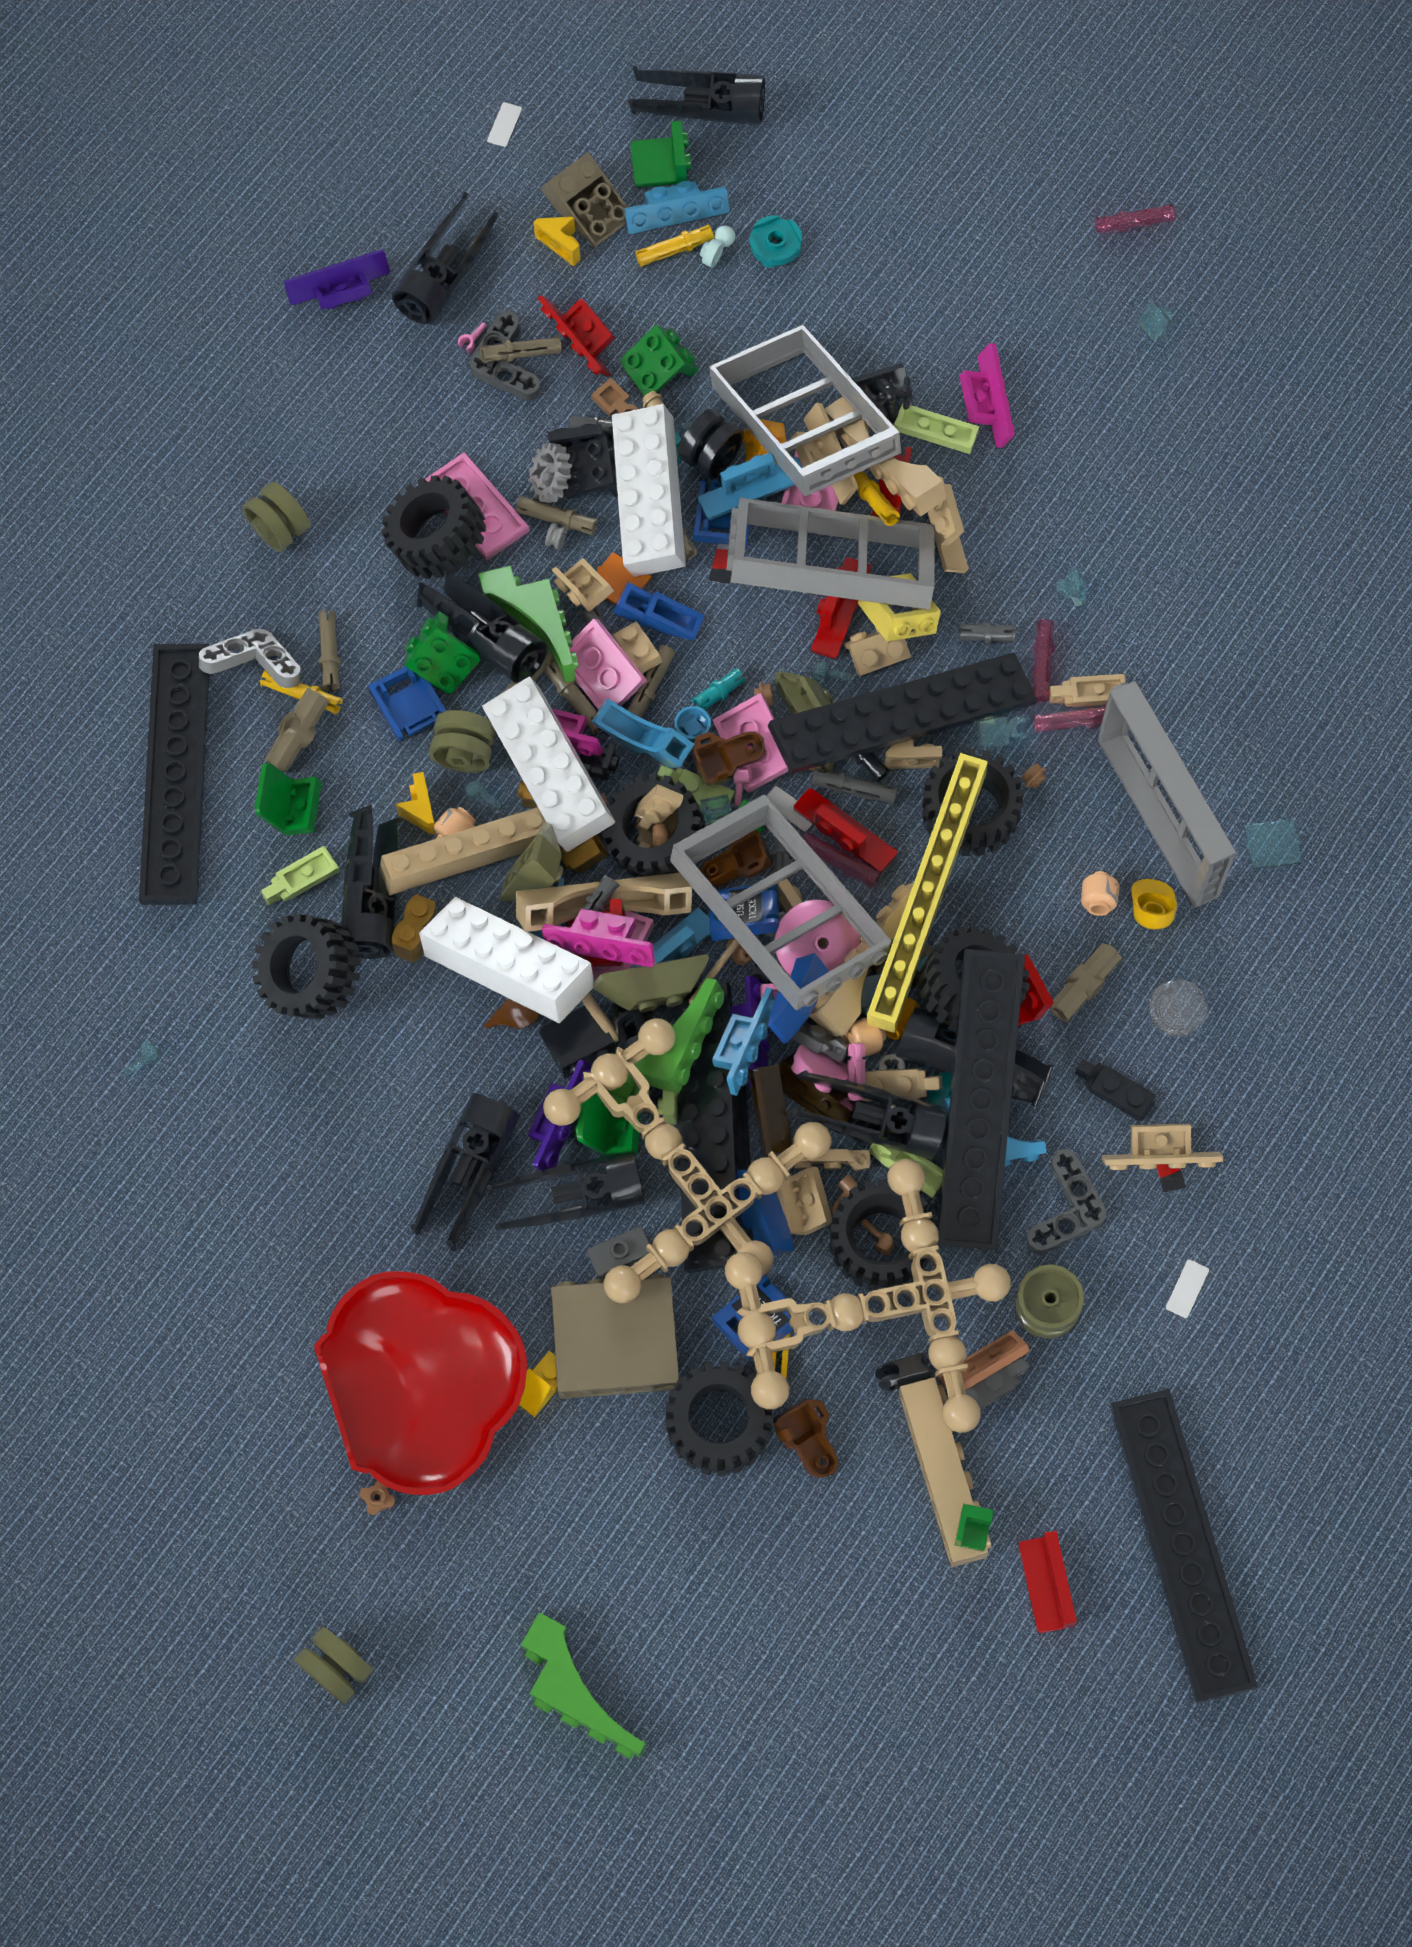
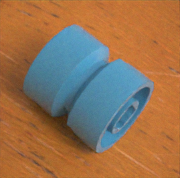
M689 706L677 713L674 725L675 731L694 743L696 736L711 732V719L704 709L697 706ZM710 739L700 742L701 745L709 743Z

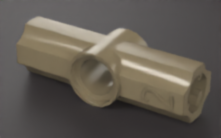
M307 688L294 711L288 713L282 719L278 728L279 736L264 760L287 773L301 748H305L313 740L316 733L314 726L329 700L312 689Z
M1102 943L1084 965L1080 964L1072 972L1064 988L1053 999L1054 1004L1049 1008L1054 1016L1068 1022L1086 1001L1093 999L1103 986L1104 980L1122 959L1114 947L1110 944Z

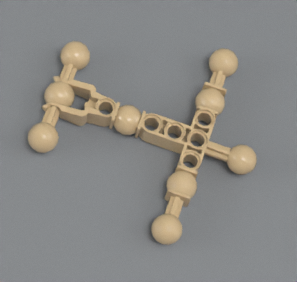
M659 1018L646 1021L640 1027L638 1040L625 1050L617 1047L616 1054L610 1053L599 1056L592 1064L591 1073L583 1072L584 1080L571 1090L556 1089L550 1092L543 1104L546 1118L553 1124L564 1126L573 1123L579 1117L581 1104L597 1093L613 1116L618 1118L623 1116L635 1130L642 1133L648 1153L652 1157L662 1160L664 1166L668 1165L670 1175L696 1207V1210L683 1220L681 1226L677 1224L674 1226V1229H667L658 1233L653 1239L652 1245L648 1244L646 1246L648 1254L631 1267L622 1265L610 1269L603 1281L604 1291L612 1301L617 1303H628L634 1300L640 1293L642 1280L658 1268H661L665 1273L668 1271V1267L682 1264L688 1257L689 1251L691 1252L694 1249V1245L703 1243L719 1230L724 1233L737 1250V1253L748 1252L755 1255L762 1264L763 1276L767 1275L774 1263V1255L770 1247L764 1242L752 1241L735 1218L753 1204L755 1198L759 1200L762 1198V1195L777 1192L783 1185L784 1180L789 1179L790 1174L788 1170L805 1157L818 1159L824 1156L829 1151L832 1143L831 1135L824 1125L817 1122H807L797 1129L793 1145L777 1157L771 1151L768 1157L753 1161L742 1178L733 1181L723 1190H720L694 1155L686 1150L679 1130L675 1126L665 1123L664 1117L659 1118V1112L649 1097V1083L634 1065L648 1054L662 1055L673 1047L676 1040L675 1031L671 1024ZM629 1074L640 1091L636 1096H630L626 1103L617 1104L607 1090H615L621 1087L626 1082ZM648 1112L653 1115L654 1120L650 1124L644 1125L638 1121V1115ZM681 1158L686 1159L690 1163L689 1169L682 1172L676 1170L673 1166L674 1162ZM696 1182H703L708 1186V1191L703 1195H697L692 1191L691 1187ZM743 1187L750 1192V1197L745 1201H740L735 1198L733 1192L737 1188ZM715 1205H720L725 1208L727 1214L721 1219H716L711 1216L710 1209ZM691 1223H697L702 1227L703 1232L697 1237H692L687 1234L686 1227Z
M901 1159L889 1168L887 1174L890 1188L896 1194L902 1196L906 1217L900 1221V1226H903L901 1240L904 1247L911 1252L908 1255L909 1259H913L911 1264L913 1283L874 1290L866 1296L863 1293L858 1294L857 1297L849 1293H841L834 1296L831 1300L825 1301L824 1304L820 1302L796 1304L793 1299L787 1298L761 1305L756 1286L763 1276V1267L760 1260L748 1252L736 1253L727 1260L725 1276L734 1288L739 1289L742 1308L737 1311L742 1316L738 1325V1336L741 1342L749 1348L746 1356L754 1357L757 1376L751 1385V1395L754 1402L764 1409L779 1408L787 1401L789 1396L787 1380L780 1373L775 1372L772 1352L796 1348L803 1338L821 1333L825 1328H828V1331H832L834 1328L840 1331H852L861 1324H866L867 1321L879 1322L921 1313L925 1330L930 1336L928 1339L929 1343H931L928 1350L931 1364L937 1369L935 1377L944 1376L949 1397L942 1409L945 1424L951 1430L958 1433H966L978 1425L981 1418L980 1407L976 1400L966 1395L961 1372L968 1368V1364H964L967 1355L964 1343L957 1337L959 1331H955L956 1316L952 1300L978 1295L986 1301H999L1009 1293L1011 1279L1006 1269L1002 1266L986 1264L975 1272L974 1277L947 1282L943 1261L937 1252L939 1250L937 1245L939 1233L936 1225L930 1220L932 1212H923L919 1191L925 1183V1173L917 1162L911 1159ZM920 1259H929L934 1265L933 1271H924L920 1266ZM928 1288H935L940 1292L941 1298L939 1301H932L928 1298ZM898 1294L908 1295L911 1299V1306H901L897 1301ZM871 1299L879 1301L882 1305V1312L873 1313L870 1311L868 1301ZM786 1311L791 1317L789 1325L793 1328L794 1335L793 1337L774 1341L776 1325L768 1314ZM812 1311L819 1312L823 1316V1324H812L809 1320V1313ZM935 1317H941L946 1320L948 1327L946 1331H940L934 1326Z

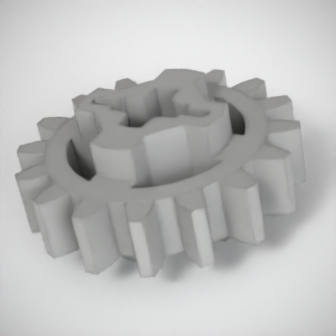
M542 444V449L536 450L537 456L532 457L533 467L529 468L530 478L528 482L533 484L530 492H535L534 498L539 499L540 502H558V497L562 498L564 496L563 489H568L567 479L571 478L570 468L572 464L567 462L570 454H566V447H561L560 444Z

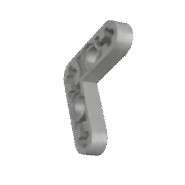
M264 629L246 632L205 647L199 652V668L205 673H218L256 659L281 687H295L300 683L301 668L276 638ZM232 649L242 650L240 653H231L229 651ZM277 656L281 659L269 660L268 657Z

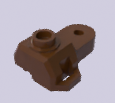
M748 731L729 739L721 738L711 732L696 736L691 754L702 782L708 786L713 784L719 785L732 778L736 769L760 760L765 750L764 738L759 733ZM710 739L709 743L701 745L700 742ZM747 746H753L754 749H748Z
M754 830L732 842L727 851L708 860L702 866L701 872L713 887H719L738 876L748 878L758 875L765 869L773 866V859L764 838L758 830Z
M805 1399L795 1403L774 1417L773 1425L776 1428L775 1432L779 1440L785 1444L786 1448L796 1451L806 1471L812 1477H827L833 1475L838 1467V1457L825 1435L830 1414L822 1401ZM815 1408L818 1409V1411H819V1413H820V1415H821L822 1417H819V1415L817 1414Z

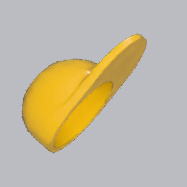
M1142 879L1136 881L1131 889L1134 904L1133 916L1136 922L1142 927L1152 930L1168 927L1173 922L1177 910L1174 890L1168 884L1159 880Z

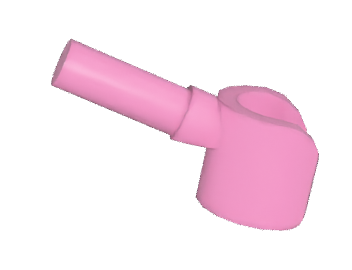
M482 322L471 335H461L458 339L459 347L462 348L465 343H470L466 350L467 353H473L476 349L474 342L487 328V325Z
M751 767L738 768L733 778L736 784L735 806L741 804L743 783H751L752 781Z

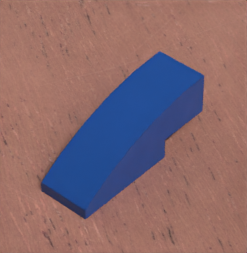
M629 582L622 589L612 612L631 622L637 621L639 625L688 640L695 639L705 616L657 591L651 594Z
M816 953L796 958L790 978L801 989L830 971ZM778 990L768 1026L782 1043H787L806 1021L817 1002L809 1007L805 1005L795 1010Z
M738 1170V1179L742 1178L743 1174L747 1173L748 1170ZM739 1187L740 1201L747 1200L750 1197V1192L746 1188ZM775 1192L762 1195V1198L759 1200L755 1198L753 1204L742 1213L744 1229H753L754 1241L764 1242L770 1247L774 1256L794 1251L791 1232Z

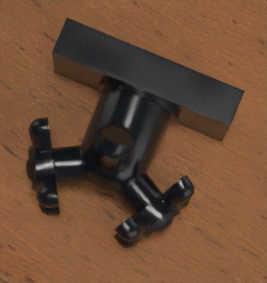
M902 363L851 378L893 426L897 419L894 402L897 399H903V409L907 410L910 406L909 401L913 399L912 389L909 386L910 378L906 377L905 367Z

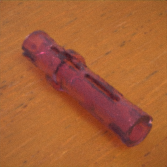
M1173 204L1131 212L1122 210L1114 215L1096 217L1095 228L1098 234L1116 230L1126 232L1128 228L1175 221L1176 212Z
M1048 619L1037 621L1036 642L1033 644L1035 663L1032 697L1036 696L1038 698L1036 702L1041 703L1050 699L1051 657L1055 651V645L1053 644L1054 622Z
M1086 706V709L1034 715L1035 732L1039 733L1041 731L1081 726L1094 728L1095 725L1102 724L1106 707L1093 708L1092 706Z
M806 832L802 837L820 859L842 870L848 878L852 876L870 888H873L878 882L881 872L860 862L859 857L855 855L853 857L812 835L810 832Z

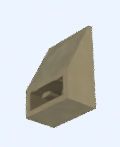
M589 152L541 187V190L558 213L563 217H574L575 229L594 248L626 224L624 210L628 208Z

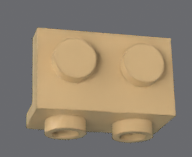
M584 558L564 574L556 566L552 569V572L557 577L554 580L557 587L563 593L568 591L567 596L576 607L582 605L588 612L614 592L611 586Z
M877 628L876 632L866 635L865 631L851 635V641L844 643L845 648L850 651L858 676L911 657L905 639L887 642Z
M810 1166L789 1177L788 1180H784L776 1195L780 1201L791 1234L808 1235L832 1223V1215L818 1167Z

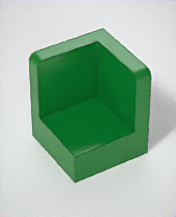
M963 1503L954 1545L983 1552L986 1548L994 1510Z

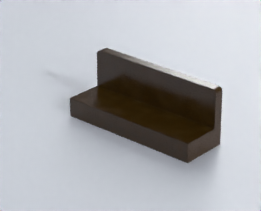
M796 1052L782 1061L779 1069L785 1095L810 1113L847 1123L850 1121L856 1101L849 1100L848 1093L832 1089L830 1093H824L815 1087V1083L799 1079L791 1068Z
M779 1064L749 1069L762 1156L768 1157L771 1151L774 1154H780L791 1146V1138Z

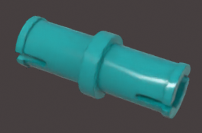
M734 668L733 671L719 681L716 679L712 681L709 688L692 698V703H698L697 707L706 710L717 701H724L728 698L730 692L746 683L745 676L740 678L739 676L743 673L738 668Z

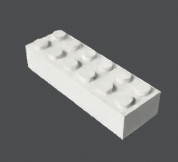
M664 404L612 415L623 565L633 577L686 567L674 417Z
M530 676L482 705L547 823L552 824L557 842L567 852L616 823L540 687Z
M454 897L419 932L425 957L557 1023H560L593 988L594 978L591 962L529 932H525L523 929L457 897Z

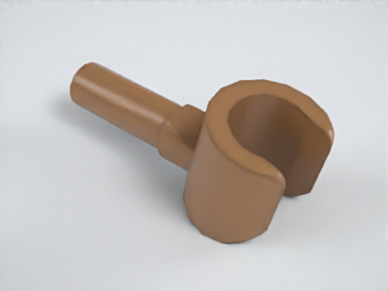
M850 1175L846 1176L838 1184L843 1193L830 1209L831 1215L834 1214L835 1209H838L839 1201L842 1197L848 1198L849 1190L855 1186L858 1188L856 1181Z
M864 1219L861 1225L878 1239L874 1246L875 1249L888 1256L894 1248L892 1236L878 1231L867 1219Z

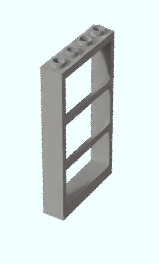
M804 325L709 366L712 387L768 453L771 452L776 463L805 497L901 453L899 431ZM802 353H805L826 377L753 411L731 387L735 383ZM832 385L855 410L782 444L777 441L759 420V418ZM861 418L876 433V435L803 468H800L788 454V451Z
M740 497L738 508H732L726 567L727 571H731L730 582L930 610L934 591L935 525L899 520L893 526H886L881 518L876 516ZM747 524L798 531L797 564L744 557ZM807 533L859 540L857 572L805 565ZM867 541L919 548L918 581L866 574Z
M1136 681L1127 685L1126 683L1118 684L1109 693L1097 741L1193 907L1196 908L1220 896L1236 852ZM1129 729L1152 766L1151 772L1148 771L1128 736ZM1158 780H1160L1181 816L1180 824L1157 786ZM1188 831L1204 856L1202 862L1187 838Z
M765 794L673 845L670 862L795 1010L805 1005L807 1007L813 1005L823 994L828 991L829 993L835 992L842 986L843 982L850 978L857 979L867 968L872 965L878 966L887 959L892 941ZM765 824L796 861L725 901L696 867L695 863ZM803 869L834 906L763 946L734 912L733 908ZM842 914L870 948L799 989L771 954Z

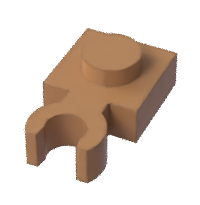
M611 377L591 395V399L609 417L615 412L619 414L637 410V407L634 405L626 404L629 400V395Z

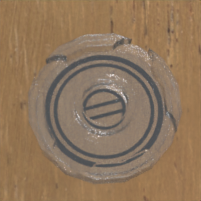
M1182 979L1164 982L1152 994L1149 1003L1150 1017L1154 1025L1163 1033L1172 1036L1189 1035L1195 1032L1205 1020L1208 1011L1206 1000L1204 999L1205 996L1202 990L1191 982Z

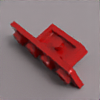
M540 295L537 299L543 305L540 308L550 320L555 319L558 323L556 329L565 338L569 337L573 341L571 347L579 356L582 357L584 355L589 361L586 364L595 375L602 374L608 378L611 372L597 356L616 337L582 298L563 315L551 300Z
M847 557L842 568L838 567V570L857 572L858 560ZM867 563L866 574H870L872 566L869 563ZM827 596L826 600L821 598L816 614L820 615V626L813 641L811 652L831 659H837L857 608L858 600Z
M808 788L793 806L794 811L815 825L821 833L831 837L844 850L857 856L878 873H883L897 856V850L812 788Z

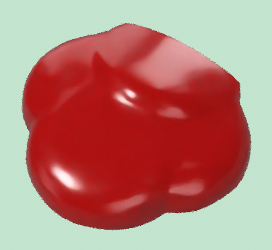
M381 1272L356 1284L338 1302L330 1316L326 1328L327 1333L323 1334L314 1345L351 1470L365 1474L371 1473V1476L384 1486L405 1494L431 1495L443 1493L455 1488L471 1476L485 1461L495 1432L502 1428L517 1410L526 1384L527 1357L524 1344L516 1328L498 1308L480 1297L466 1293L450 1292L436 1280L413 1272Z

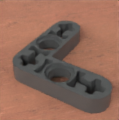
M503 311L495 318L469 361L470 370L475 378L520 399L531 401L536 399L541 392L540 380L533 373L504 360L486 362L487 367L477 368V364H483L480 357V346H488L491 341L495 340L502 344L503 341L510 340L512 343L519 333L518 316L514 312ZM509 322H512V326L508 325L505 328L503 335V324H508ZM502 372H510L513 375L508 381H502L498 378V375ZM530 384H533V388L529 387L527 390H524V386L528 387Z
M1062 1149L1054 1154L1051 1161V1169L1072 1208L1030 1229L1026 1243L1030 1251L1035 1254L1047 1253L1099 1228L1106 1218L1107 1211L1077 1155L1069 1149ZM1060 1158H1063L1065 1161H1071L1069 1170L1072 1177L1065 1181V1178L1068 1177L1069 1173L1064 1166H1058ZM1075 1182H1081L1086 1186L1087 1192L1083 1196H1076L1071 1192L1070 1186ZM1090 1197L1093 1200L1089 1201V1207L1093 1212H1099L1096 1221L1092 1217L1086 1218L1088 1208L1084 1202ZM1062 1220L1071 1221L1075 1227L1074 1232L1063 1234L1058 1228L1059 1222ZM1052 1226L1054 1235L1045 1240L1044 1246L1040 1242H1033L1037 1233L1041 1237L1046 1236L1050 1233L1051 1229L1049 1227Z

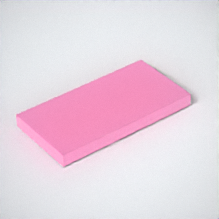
M465 452L425 478L427 482H430L431 476L438 475L441 480L443 476L450 477L452 481L456 479L479 506L486 519L483 521L486 524V532H480L484 537V541L482 544L476 543L475 546L486 561L530 532L526 522ZM449 510L443 511L447 516L449 515Z

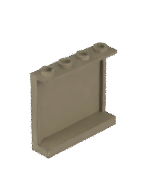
M662 1274L649 1275L647 1279L641 1281L642 1287L639 1295L628 1303L612 1301L604 1291V1279H592L587 1284L579 1285L572 1281L558 1283V1286L551 1287L559 1399L669 1391L672 1388H677L679 1375L671 1277L665 1278Z

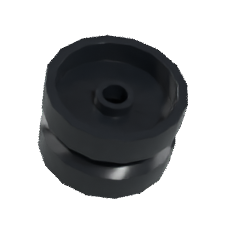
M712 408L707 409L695 419L685 433L679 446L678 457L691 467L697 465V471L710 480L716 479L718 468L725 464L730 465L736 457L744 439V431L732 422L725 423V418Z

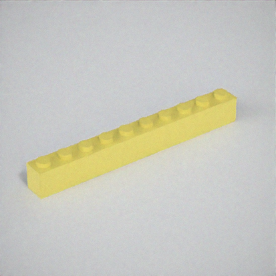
M963 753L959 755L867 1013V1024L895 1033L986 776L988 761Z

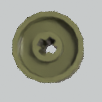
M271 481L261 489V499L252 497L241 508L248 523L261 539L275 551L282 552L293 542L292 535L300 537L311 527L305 511L295 498L283 486Z
M449 710L439 713L435 719L433 729L435 736L432 738L429 748L430 759L444 768L458 772L477 773L486 770L490 765L492 755L490 747L494 744L496 735L490 720L468 711Z
M1053 1264L1038 1266L1029 1271L1020 1283L1014 1304L1016 1317L1022 1327L1033 1336L1044 1339L1058 1338L1069 1332L1078 1321L1084 1302L1083 1288L1076 1275L1065 1267ZM1046 1299H1049V1300L1053 1301V1303H1052V1304L1047 1303V1302H1046Z
M321 1626L312 1637V1641L323 1655L320 1657L311 1649L303 1648L293 1661L338 1701L346 1705L355 1694V1690L344 1678V1675H349L358 1683H364L374 1670L340 1636H335L327 1628Z

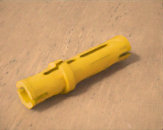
M709 224L689 232L685 230L681 232V235L636 250L635 255L640 267L683 251H693L694 247L714 239V234Z
M864 470L854 474L858 485L859 497L869 503L886 526L895 525L899 521L897 518H900V515L879 491V485L874 480H870Z
M266 670L261 676L266 678L265 680H260L261 686H266L299 700L306 689L310 688L329 700L324 710L336 715L341 709V706L337 704H342L343 699L321 691V687L316 685L311 687L299 683L295 687L284 688L279 686Z

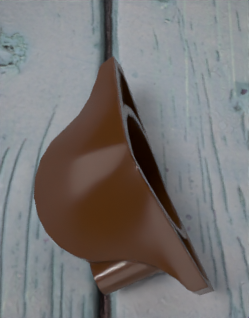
M508 998L483 1027L490 1029L495 1026H507L514 1029H523L532 1025L537 1020L539 1013Z

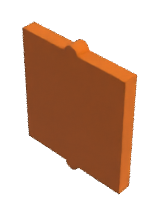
M612 552L602 566L597 567V573L614 590L613 593L605 598L614 605H616L622 589L628 582L644 589L652 579V576L649 574L633 577L623 565V558Z

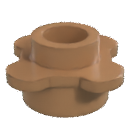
M379 1481L369 1488H362L359 1494L360 1498L365 1500L367 1504L368 1514L373 1516L387 1507H393L395 1504V1498L389 1494L388 1487ZM380 1495L379 1500H375L374 1497Z

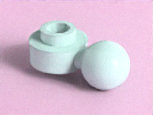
M729 226L719 227L715 231V239L705 242L700 252V256L703 257V264L713 268L719 261L723 248L733 244L735 232Z

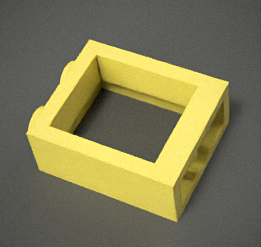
M911 573L889 576L895 578L916 580ZM858 600V605L887 642L936 634L941 611L933 601H931L930 610L911 607L914 611L894 614L889 607L891 604Z

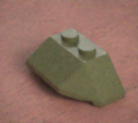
M783 671L775 673L774 686L791 714L833 703L829 691L826 688L822 689L818 681ZM836 762L822 766L825 771L833 772Z
M546 823L513 867L506 873L499 900L504 902L516 901V891L553 887L554 882H559L563 867L559 866L562 854L552 824Z
M708 954L657 963L653 967L641 966L603 973L594 981L593 987L610 1001L628 1011L639 1009L640 1012H648L663 1004H666L667 1007H674L682 1004L683 999L692 991L709 961Z

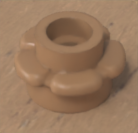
M760 682L759 688H754L755 696L761 693L764 695L769 706L774 705L771 683L763 684Z
M1038 763L1030 767L1021 777L1025 782V787L1032 786L1035 789L1041 785L1047 778L1044 775L1046 768H1041Z

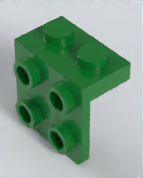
M681 121L671 122V137L635 140L631 142L635 186L671 185L687 181L686 169H691L690 153H685L684 147H689L687 131H682Z
M656 324L620 360L621 365L644 396L651 391L658 393L679 372L692 377L699 371L693 362L696 360L694 355L687 348L682 347L679 343L681 341L680 336L672 328L668 330Z
M439 611L433 619L428 618L425 621L417 638L413 636L408 641L405 647L407 653L404 666L443 692L450 694L479 663L480 654L446 632L449 617Z
M263 763L254 804L255 814L285 836L314 833L322 781L317 777L291 779L271 763Z
M597 1093L581 1104V1111L576 1126L579 1142L604 1156L633 1150L635 1155H637L639 1132L634 1129L629 1121L623 1116L619 1118L613 1116ZM640 1113V1114L638 1115V1117H637V1119H638L639 1122H640V1115H641V1113Z

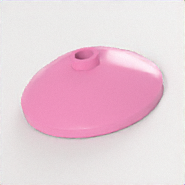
M809 900L797 904L781 919L775 934V940L833 907L834 904L826 900ZM839 914L776 951V956L781 967L790 977L796 958L816 953L827 969L832 971L845 963L844 959L851 950L857 949L860 944V936L846 918ZM820 938L826 940V946L823 949L818 947V940Z

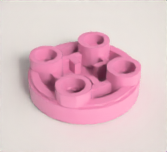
M800 1045L794 1054V1063L791 1068L797 1075L807 1070L808 1073L848 1080V1067L844 1061L840 1063L824 1053L818 1055L804 1045ZM815 1084V1087L821 1092L830 1093L832 1088Z

